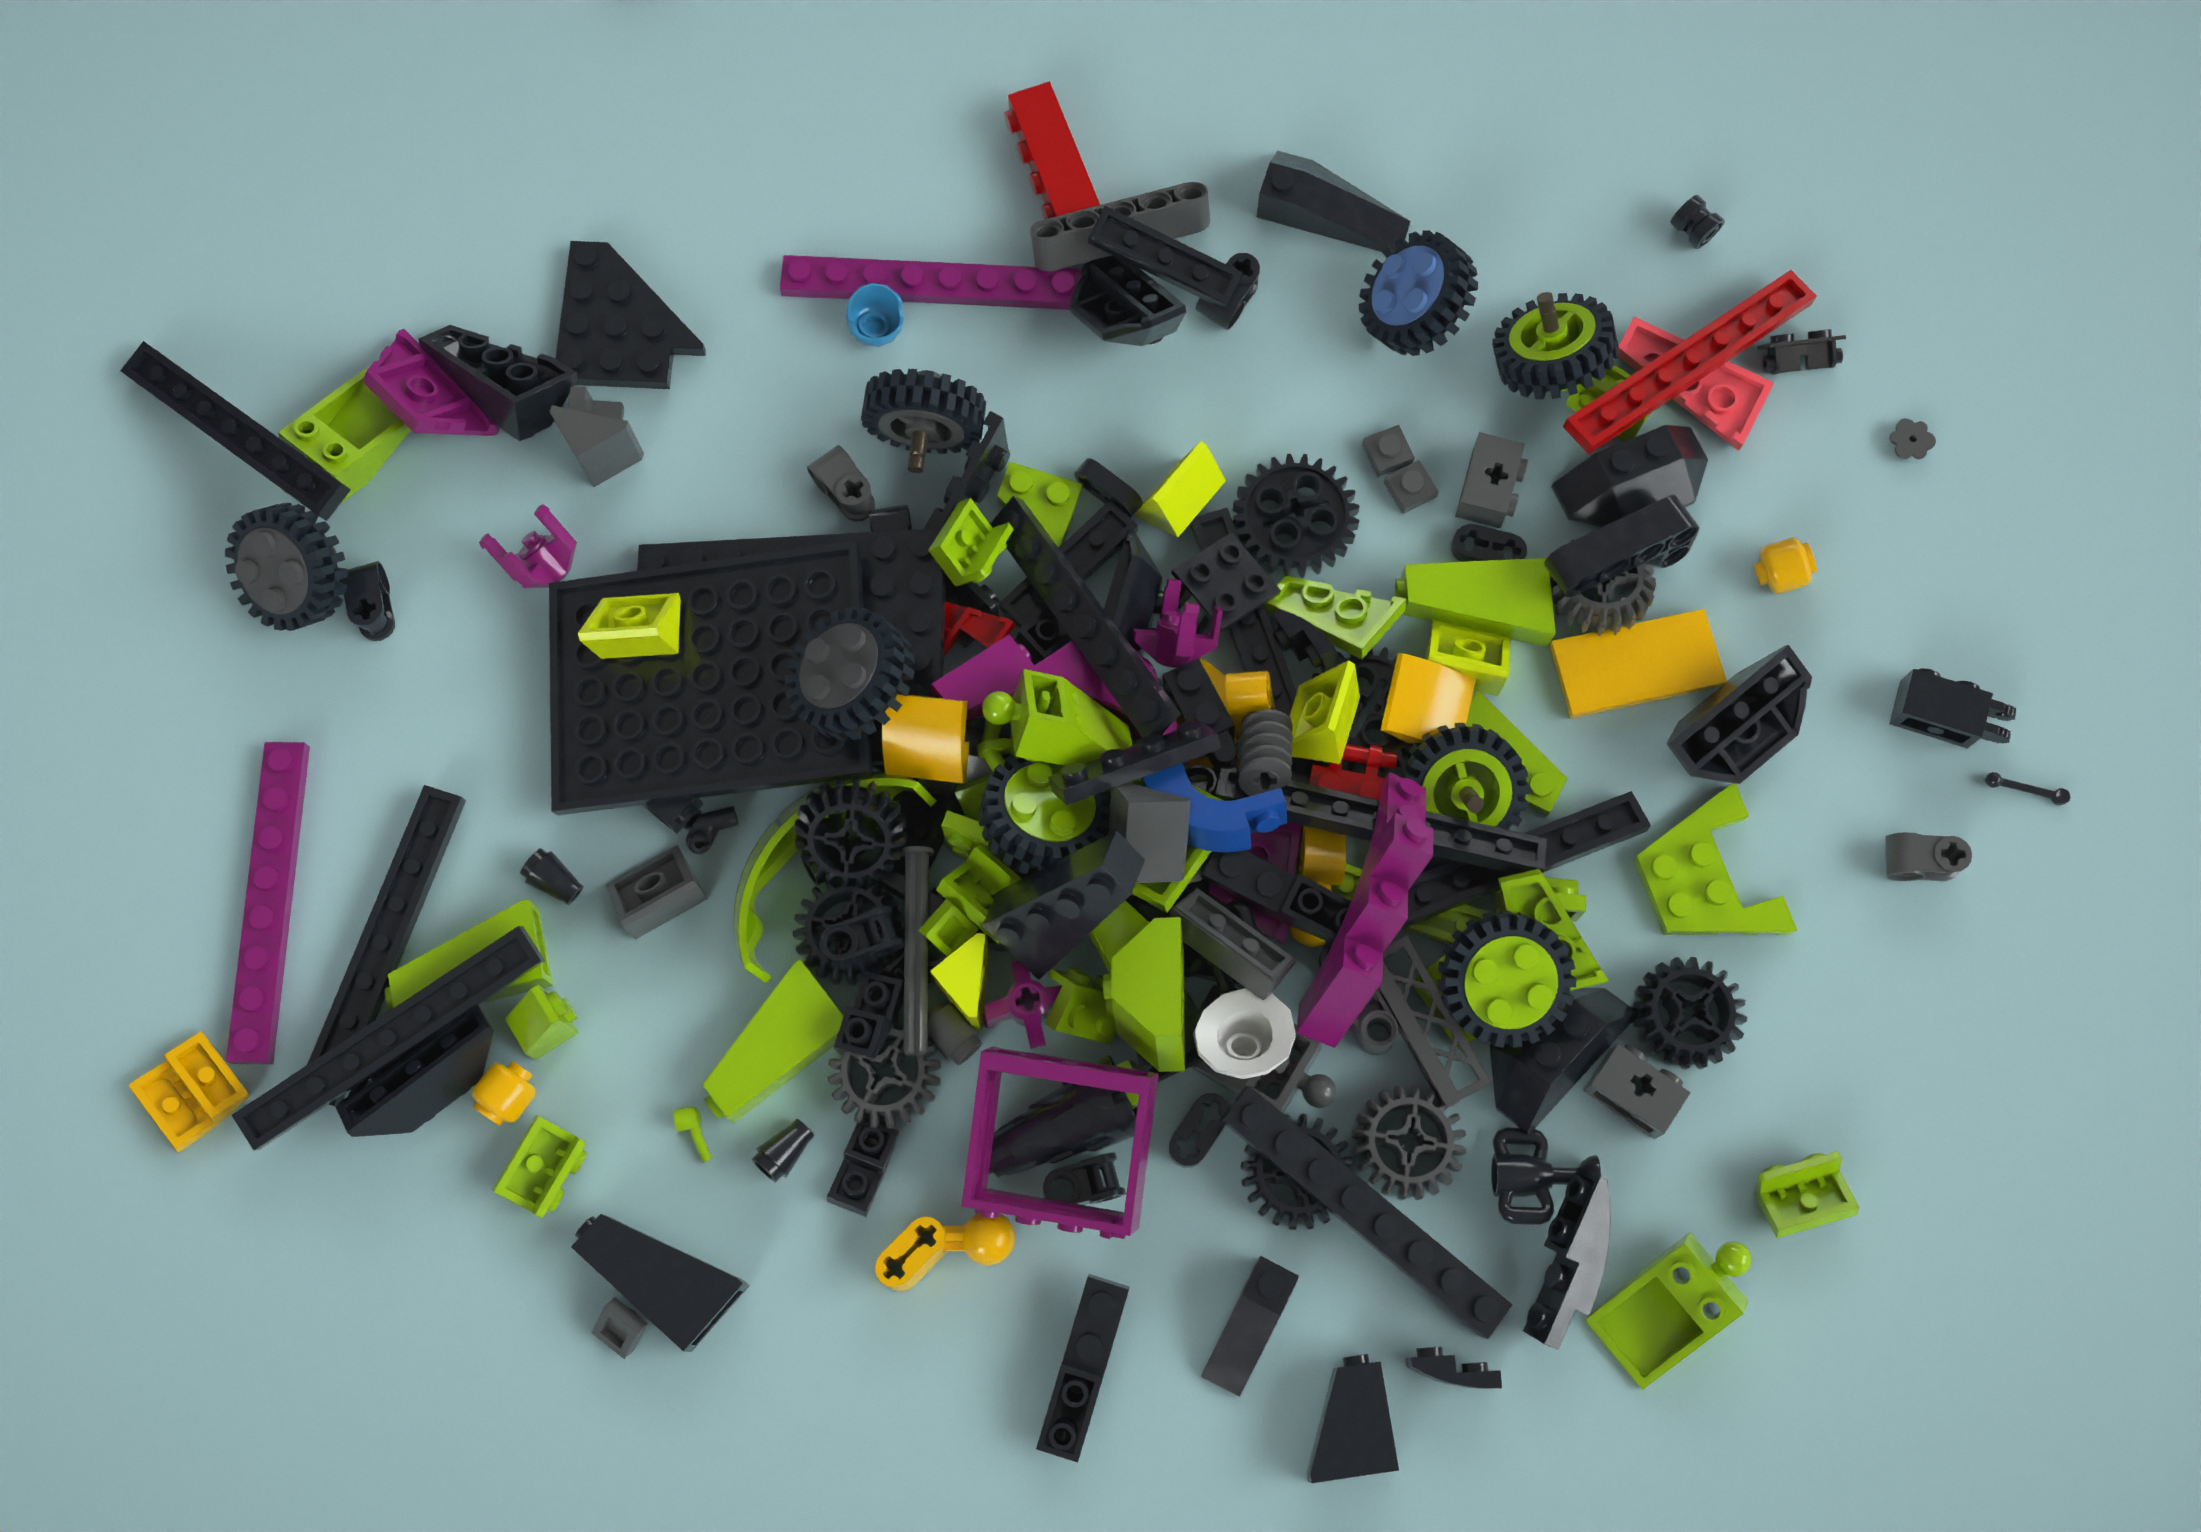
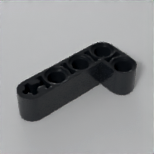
M1670 495L1561 546L1546 558L1544 565L1566 597H1573L1652 559H1655L1661 568L1672 566L1688 554L1698 534L1699 526L1678 496Z

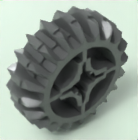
M1643 563L1573 597H1566L1549 572L1552 602L1556 604V615H1568V626L1576 622L1582 624V633L1586 632L1589 627L1596 628L1598 636L1604 633L1605 628H1609L1614 635L1620 631L1621 626L1630 630L1636 620L1641 621L1644 618L1648 607L1652 605L1653 593L1656 587V578L1652 577L1654 572L1653 565Z
M896 1017L886 1039L893 1040V1045H889L884 1053L877 1055L875 1059L836 1048L834 1049L843 1055V1058L829 1059L828 1065L831 1068L840 1070V1073L828 1076V1082L832 1085L842 1084L841 1087L832 1093V1097L836 1101L848 1097L843 1103L841 1110L844 1114H848L855 1108H858L854 1116V1121L858 1124L870 1114V1127L878 1128L881 1117H885L888 1129H895L896 1122L894 1116L900 1114L902 1121L908 1125L912 1122L911 1117L907 1113L910 1108L913 1107L919 1115L925 1113L924 1107L918 1102L921 1097L930 1102H933L936 1098L926 1087L927 1085L940 1086L941 1084L939 1077L929 1075V1072L941 1069V1062L935 1059L927 1060V1058L937 1052L934 1044H929L926 1055L916 1056L918 1060V1077L916 1081L901 1072L900 1065L904 1058V1026L900 1031L898 1017ZM892 1062L894 1065L890 1068L899 1080L893 1077H883L881 1082L878 1081L877 1083L876 1080L880 1077L871 1065L877 1068L878 1066L886 1068ZM854 1064L860 1066L869 1074V1080L865 1087L867 1092L863 1099L857 1096L853 1088L852 1068ZM896 1088L909 1092L908 1095L896 1103L874 1105L877 1099H881L883 1094L890 1089Z
M1402 1085L1395 1086L1394 1100H1392L1386 1090L1380 1091L1378 1098L1382 1106L1371 1099L1365 1103V1107L1372 1117L1363 1113H1359L1356 1116L1355 1120L1360 1125L1366 1127V1129H1354L1351 1132L1352 1138L1364 1141V1145H1357L1352 1148V1154L1356 1156L1365 1154L1367 1157L1366 1160L1357 1165L1358 1171H1365L1371 1166L1375 1173L1368 1178L1367 1183L1373 1185L1381 1177L1385 1180L1381 1188L1383 1195H1388L1393 1185L1398 1186V1200L1406 1199L1408 1188H1412L1415 1200L1423 1199V1185H1425L1431 1195L1438 1194L1440 1190L1436 1178L1442 1184L1448 1186L1453 1182V1179L1445 1169L1458 1172L1462 1168V1164L1452 1158V1155L1462 1156L1466 1154V1147L1454 1144V1140H1459L1466 1136L1465 1130L1458 1129L1452 1131L1451 1125L1460 1120L1459 1114H1452L1446 1118L1443 1114L1447 1109L1446 1105L1443 1102L1437 1107L1432 1104L1436 1097V1092L1430 1090L1425 1095L1424 1100L1419 1099L1420 1087L1418 1085L1411 1087L1409 1097L1405 1096ZM1406 1109L1401 1129L1387 1130L1386 1132L1376 1131L1378 1123L1384 1115L1395 1110ZM1419 1112L1427 1116L1434 1123L1440 1134L1441 1141L1423 1132L1420 1126L1421 1116H1419ZM1410 1128V1133L1415 1136L1412 1140L1417 1139L1418 1145L1422 1146L1414 1147L1410 1151L1409 1156H1407L1408 1152L1402 1149L1405 1145L1400 1146L1399 1140L1395 1139H1402ZM1375 1144H1380L1381 1147L1390 1149L1395 1154L1397 1168L1399 1169L1398 1174L1383 1163L1378 1155ZM1441 1154L1438 1163L1430 1173L1411 1177L1412 1167L1415 1166L1417 1155Z

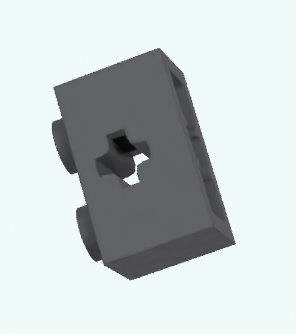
M1479 432L1473 447L1455 517L1496 528H1501L1506 516L1513 517L1519 494L1512 493L1515 481L1522 482L1528 463L1527 459L1521 458L1525 446L1524 443ZM1491 478L1497 480L1496 485L1490 483Z
M1617 1044L1608 1051L1583 1091L1653 1139H1656L1665 1134L1691 1092L1682 1087L1683 1081L1674 1073L1666 1069L1658 1071L1646 1063L1647 1057L1635 1047L1630 1045L1623 1047ZM1637 1080L1643 1083L1641 1090L1644 1094L1640 1096L1634 1094L1636 1086L1633 1083Z

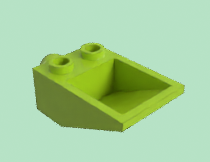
M367 368L356 374L278 432L281 440L351 489L340 504L371 481L411 431L363 383Z
M1023 669L1013 698L1005 692L997 691L989 694L983 701L982 712L990 723L1003 725L1011 720L1015 757H1021L1030 762H1047L1062 766L1072 763L1085 764L1100 758L1099 756L1105 751L1111 749L1123 750L1133 746L1129 726L1061 676Z
M1689 1232L1586 1317L1585 1321L1643 1390L1744 1314L1749 1300L1728 1276L1739 1277L1744 1275L1750 1269L1752 1263L1751 1254L1743 1244L1730 1241L1719 1247L1716 1252L1715 1261L1692 1233ZM1677 1267L1686 1268L1690 1273V1278L1685 1280ZM1707 1303L1717 1304L1720 1311L1714 1315L1708 1308L1709 1305Z

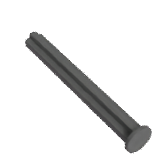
M910 846L902 848V856L905 857L904 1052L909 1056H922L928 1052V939L918 930L928 920L929 857L934 855V849L924 846Z

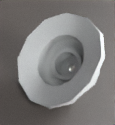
M1247 988L1222 994L1203 1010L1193 1036L1198 1055L1215 1072L1246 1079L1268 1074L1286 1061L1294 1044L1296 1032L1291 1010L1273 993L1265 1000H1262Z

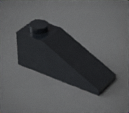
M1262 1256L1257 1259L1201 1377L1240 1397L1287 1304L1299 1275Z

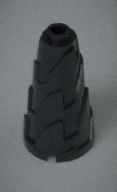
M1110 1055L1096 1062L1098 1064L1116 1066ZM1062 1082L1059 1089L1029 1105L1026 1112L1001 1126L994 1133L989 1174L994 1172L997 1177L1017 1174L1048 1162L1050 1164L1058 1163L1086 1151L1096 1152L1132 1137L1134 1138L1137 1107L1131 1104L1126 1092Z

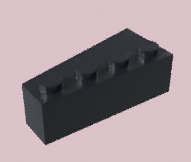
M1115 831L999 890L982 926L1040 980L1131 895L1145 859L1118 831Z

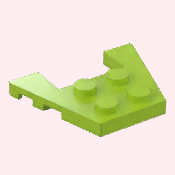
M1736 784L1727 786L1633 859L1664 935H1717L1718 933H1741V935L1777 933V935H1789L1797 931L1783 896L1747 908L1742 907L1711 831L1745 821L1749 817Z

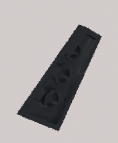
M989 411L983 422L984 425L988 426V431L981 443L974 440L965 454L968 459L965 463L962 477H952L946 488L943 500L944 504H946L944 509L935 508L924 529L943 528L960 501L971 498L974 503H981L990 487V479L996 471L1001 472L1010 457L1003 417Z

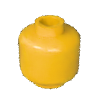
M1795 537L1765 545L1759 553L1760 562L1753 564L1759 585L1768 584L1770 590L1775 594H1782L1808 585L1811 582L1812 574L1817 572L1815 559L1809 544H1802Z
M514 1061L508 1067L501 1063L492 1064L472 1090V1097L476 1101L473 1108L499 1126L503 1121L507 1123L516 1122L535 1098L536 1090L528 1082L533 1075Z

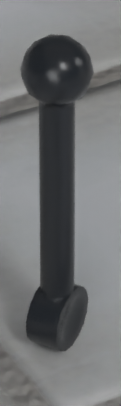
M1991 772L1985 778L1986 784L1991 788L2003 786L2051 798L2054 804L2060 806L2068 803L2071 798L2069 791L2064 788L2052 791L2002 778L1997 772Z

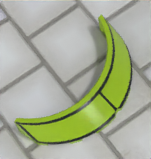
M872 772L873 776L858 778L860 786L865 788L874 780L877 794L888 789L891 794L890 799L902 791H910L922 798L930 807L936 802L931 794L911 777L886 775L885 772ZM853 779L843 781L845 785H852ZM830 781L827 784L834 789L836 781ZM820 786L811 791L819 794ZM811 791L788 806L765 830L746 861L737 887L733 923L738 954L744 968L766 984L772 977L758 963L755 956V948L762 938L764 931L763 922L755 911V901L761 889L799 850L795 845L797 834L794 831L795 820L799 818L797 814L800 805L807 804V795Z

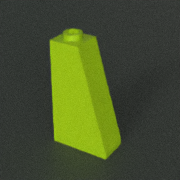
M1546 558L1405 564L1401 578L1395 579V596L1407 598V609L1403 613L1405 616L1431 622L1435 620L1511 637V640L1538 646H1548L1556 633L1550 575L1544 565Z
M529 899L519 901L389 973L390 987L385 989V998L389 1010H392L517 926L524 927L545 962L484 1002L525 993L538 984L543 988L553 986L539 907Z
M801 959L792 965L702 1084L709 1093V1096L704 1101L718 1119L725 1115L727 1119L735 1123L834 1047L844 1016Z

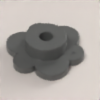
M1907 418L1901 419L1896 424V431H1893L1889 436L1890 442L1896 445V455L1902 459H1908L1912 456L1918 460L1923 459L1927 451L1931 450L1936 444L1935 436L1927 432L1928 427L1926 423L1922 421L1914 423Z

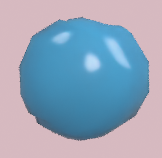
M870 283L859 287L850 297L847 305L846 320L851 335L858 342L868 346L880 347L893 342L901 332L904 321L900 296L887 285Z

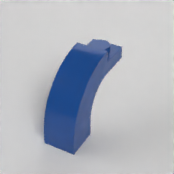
M1183 763L1141 778L1142 786L1191 799L1187 845L1198 849L1214 852L1251 849V833H1266L1275 830L1280 825L1287 824L1286 800L1281 788L1238 800H1215L1201 794L1192 786Z

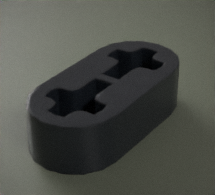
M1087 458L1074 473L1076 480L1082 483L1083 488L1104 504L1112 500L1130 518L1143 505L1142 498L1132 487L1091 458Z
M1467 524L1461 526L1456 531L1451 542V551L1453 556L1460 562L1506 560L1502 551L1505 546L1512 547V554H1514L1512 559H1525L1527 546L1520 536L1513 533L1475 524ZM1467 537L1474 538V545L1476 546L1473 548V551L1465 549L1466 544L1464 542Z
M1206 1093L1200 1096L1172 1135L1169 1142V1154L1176 1165L1183 1168L1197 1166L1205 1158L1226 1126L1223 1122H1218L1214 1119L1209 1122L1205 1130L1198 1126L1204 1115V1112L1200 1109L1202 1105L1210 1107L1213 1102L1220 1106L1218 1114L1221 1117L1229 1108L1228 1102L1221 1095ZM1195 1131L1201 1135L1195 1144V1149L1199 1154L1196 1157L1189 1154L1183 1159L1179 1156L1181 1148L1176 1143L1179 1139L1186 1142Z

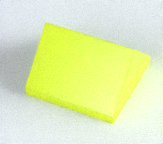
M1200 441L1176 464L1134 515L1156 528L1179 537L1226 482L1208 446L1203 441Z
M679 593L602 598L578 632L579 640L601 659L678 654Z
M1433 620L1424 659L1452 668L1476 679L1474 691L1478 689L1480 692L1498 696L1510 672L1511 637Z
M1348 660L1299 685L1289 715L1293 723L1291 757L1335 764L1341 763L1360 700L1355 664Z
M976 933L930 971L940 991L977 1031H982V1014L984 1013L983 1005L985 1003L990 955L986 934Z

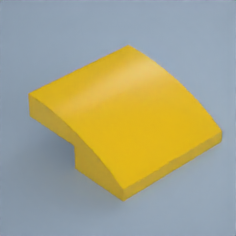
M1405 653L1397 654L1381 731L1407 743H1423L1422 736L1428 732L1432 736L1439 733L1438 727L1446 725L1450 729L1455 728V723H1464L1466 725L1476 679L1420 657Z
M897 694L895 700L901 703L902 706L898 712L889 707L885 713L891 720L885 725L882 724L885 774L966 783L970 742L964 740L968 701Z
M202 1031L164 1054L166 1061L128 1085L177 1153H180L208 1133L250 1097L247 1090Z

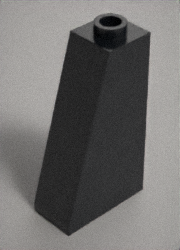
M600 1214L597 1218L592 1216L586 1220L575 1234L578 1240L571 1246L573 1250L683 1352H692L750 1286L739 1277L603 1214Z

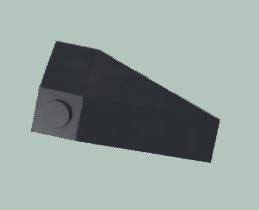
M1277 151L1269 163L1259 193L1256 216L1260 219L1383 252L1387 247L1396 251L1395 241L1401 237L1406 239L1411 222L1314 160Z
M448 325L419 338V345L496 426L518 441L530 438L536 433L551 427L554 422L550 414L551 406L562 407L570 394L571 386H574L578 380L577 372L551 356L541 353L537 358L522 354V347L510 344L508 347L503 348L490 344L488 336L453 325Z

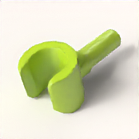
M695 1107L675 1109L673 1117L677 1132L690 1130L691 1137L702 1162L711 1160L712 1156L702 1135L701 1114L699 1110Z

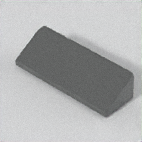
M1197 887L1171 909L1169 918L1181 917L1183 942L1262 1000L1271 995L1296 963L1294 957Z

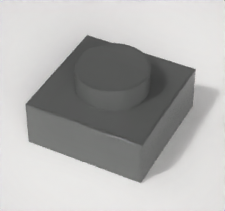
M1399 425L1363 438V448L1377 477L1406 467L1414 461L1415 457Z
M1419 460L1386 476L1384 480L1386 488L1402 514L1436 498L1439 492Z
M614 1297L604 1306L592 1334L625 1359L635 1350L648 1323L640 1318L634 1310L628 1308Z

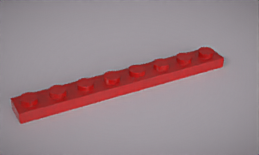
M1792 270L1788 271L1568 417L1563 428L1588 455L1811 306L1817 295Z

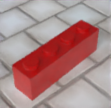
M1050 81L1009 94V110L1004 112L1005 120L1010 133L1016 132L1020 140L1016 144L1022 163H1029L1032 173H1029V179L1034 194H1041L1045 204L1041 205L1044 219L1100 205Z

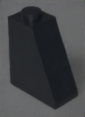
M1368 1354L1344 1357V1367L1333 1368L1307 1469L1309 1483L1399 1471L1381 1361L1370 1363Z

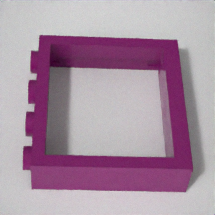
M990 1047L981 1051L961 1206L974 1208L975 1213L984 1214L983 1217L997 1218L1000 1216V1213L1016 1216V1222L1026 1225H1040L1041 1221L1058 1223L1057 1229L1065 1232L1080 1233L1083 1232V1228L1099 1230V1236L1106 1239L1111 1237L1125 1239V1235L1131 1236L1139 1228L1159 1073L998 1047ZM1002 1072L1139 1094L1124 1212L987 1188Z

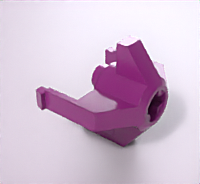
M544 504L538 506L534 515L551 533L550 536L538 535L536 531L530 532L522 539L521 542L524 546L515 555L512 552L507 553L489 533L485 534L479 541L481 548H485L514 581H518L523 588H548L549 583L563 580L570 572L577 542Z
M1167 579L1160 619L1157 621L1156 630L1134 628L1132 630L1134 642L1158 664L1177 668L1201 658L1217 648L1223 614L1219 606H1214L1210 635L1196 634L1199 604L1185 603L1184 610H1181V613L1177 612L1182 581L1178 579Z
M1019 961L1011 962L1015 983L1009 989L1006 997L983 1005L985 1014H982L985 1028H994L995 1022L1013 1019L1017 1024L1025 1026L1030 1049L1046 1046L1041 1023L1047 1017L1049 1010L1052 1009L1062 986L1044 987L1040 982L1031 979L1029 970Z

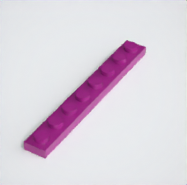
M783 255L780 292L782 296L850 299L859 287L876 283L890 287L900 296L902 302L1070 310L1069 305L1075 287L1082 277V269L1062 268L1054 271H1043L1037 267Z
M264 742L226 1062L231 1064H273L310 751V747L305 742Z

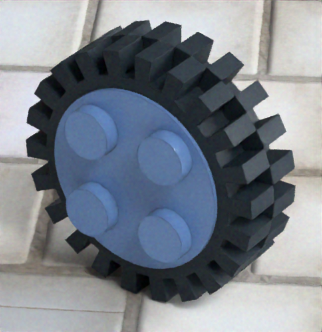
M1423 230L1422 235L1417 232L1409 233V242L1402 237L1395 241L1396 251L1387 247L1382 252L1387 259L1383 264L1377 259L1373 262L1371 266L1377 272L1375 276L1366 274L1364 282L1370 288L1361 289L1359 295L1360 298L1366 301L1358 304L1359 312L1364 315L1360 319L1362 324L1367 327L1366 331L1391 350L1405 356L1407 352L1412 356L1420 355V349L1425 353L1434 351L1433 341L1440 346L1448 342L1444 333L1448 330L1455 335L1460 330L1455 323L1458 318L1466 322L1470 314L1463 307L1464 305L1474 306L1476 298L1469 292L1478 290V282L1473 279V277L1478 275L1477 269L1472 265L1473 260L1443 234L1438 232L1433 234L1430 230Z

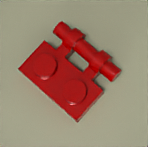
M1346 744L1340 764L1329 763L1328 767L1312 765L1309 784L1380 800L1381 783L1385 778L1377 776L1379 767L1395 769L1398 753L1382 751V746L1370 744L1369 748ZM1347 760L1366 764L1365 773L1341 770L1342 761Z

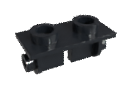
M1832 329L1808 332V339L1794 341V333L1770 336V344L1759 345L1757 350L1768 348V356L1763 357L1762 365L1765 372L1770 371L1772 375L1801 371L1800 356H1805L1806 370L1834 368L1836 364L1843 361V352L1841 348H1836V340L1846 339V335L1832 336Z

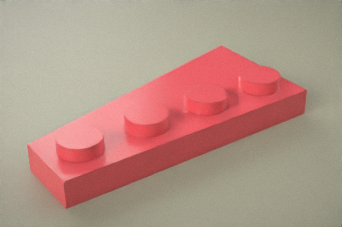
M1634 317L1619 344L1618 357L1633 369L1639 371L1684 340ZM1727 361L1672 399L1739 451L1761 411L1774 382Z

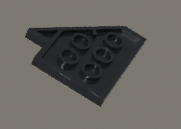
M570 241L555 359L577 372L578 380L575 385L670 389L673 356H706L704 344L608 242Z

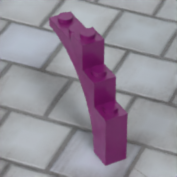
M1009 634L933 682L927 696L968 701L966 723L984 716L982 705L989 694L1001 691L1013 698L1022 670L1027 669L1064 677L1126 723L1132 736L1138 740L1142 739L1140 733L1072 641L1036 665H1033L1028 650L1023 645L1017 644ZM1135 650L1137 655L1140 657V659L1152 673L1154 678L1158 681L1159 678L1156 676L1153 665L1150 663L1148 659L1141 657ZM1175 721L1162 735L1176 730L1178 725ZM1190 760L1183 762V766L1185 767Z
M1389 772L1381 783L1374 833L1357 888L1329 953L1310 987L1299 1002L1296 1033L1333 1048L1337 1046L1381 985L1383 953L1408 919V891L1433 857V828L1425 825L1426 788L1420 786L1412 779L1401 778Z

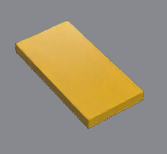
M1705 609L1635 623L1630 630L1621 626L1620 631L1616 635L1610 629H1605L1604 633L1598 636L1597 632H1591L1553 640L1549 645L1570 719L1721 687L1727 682Z

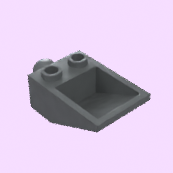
M1213 985L1199 1008L1201 1014L1203 1010L1214 1002L1215 997L1220 994L1218 986ZM1294 1023L1295 1032H1297V1025ZM1296 1033L1292 1049L1300 1052V1060L1292 1063L1287 1059L1265 1075L1240 1079L1215 1072L1205 1061L1191 1067L1236 1095H1239L1245 1086L1252 1087L1283 1114L1298 1089L1302 1090L1305 1101L1315 1108L1327 1107L1336 1096V1086L1331 1078L1323 1074L1312 1076L1307 1074L1322 1049V1043ZM1268 1085H1276L1280 1089V1094L1272 1099L1264 1094V1089Z

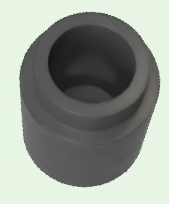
M938 1003L928 1011V1039L947 1061L953 1060L959 1066L967 1061L983 1044L977 1037L979 1032L971 1026L953 1003L945 1007Z

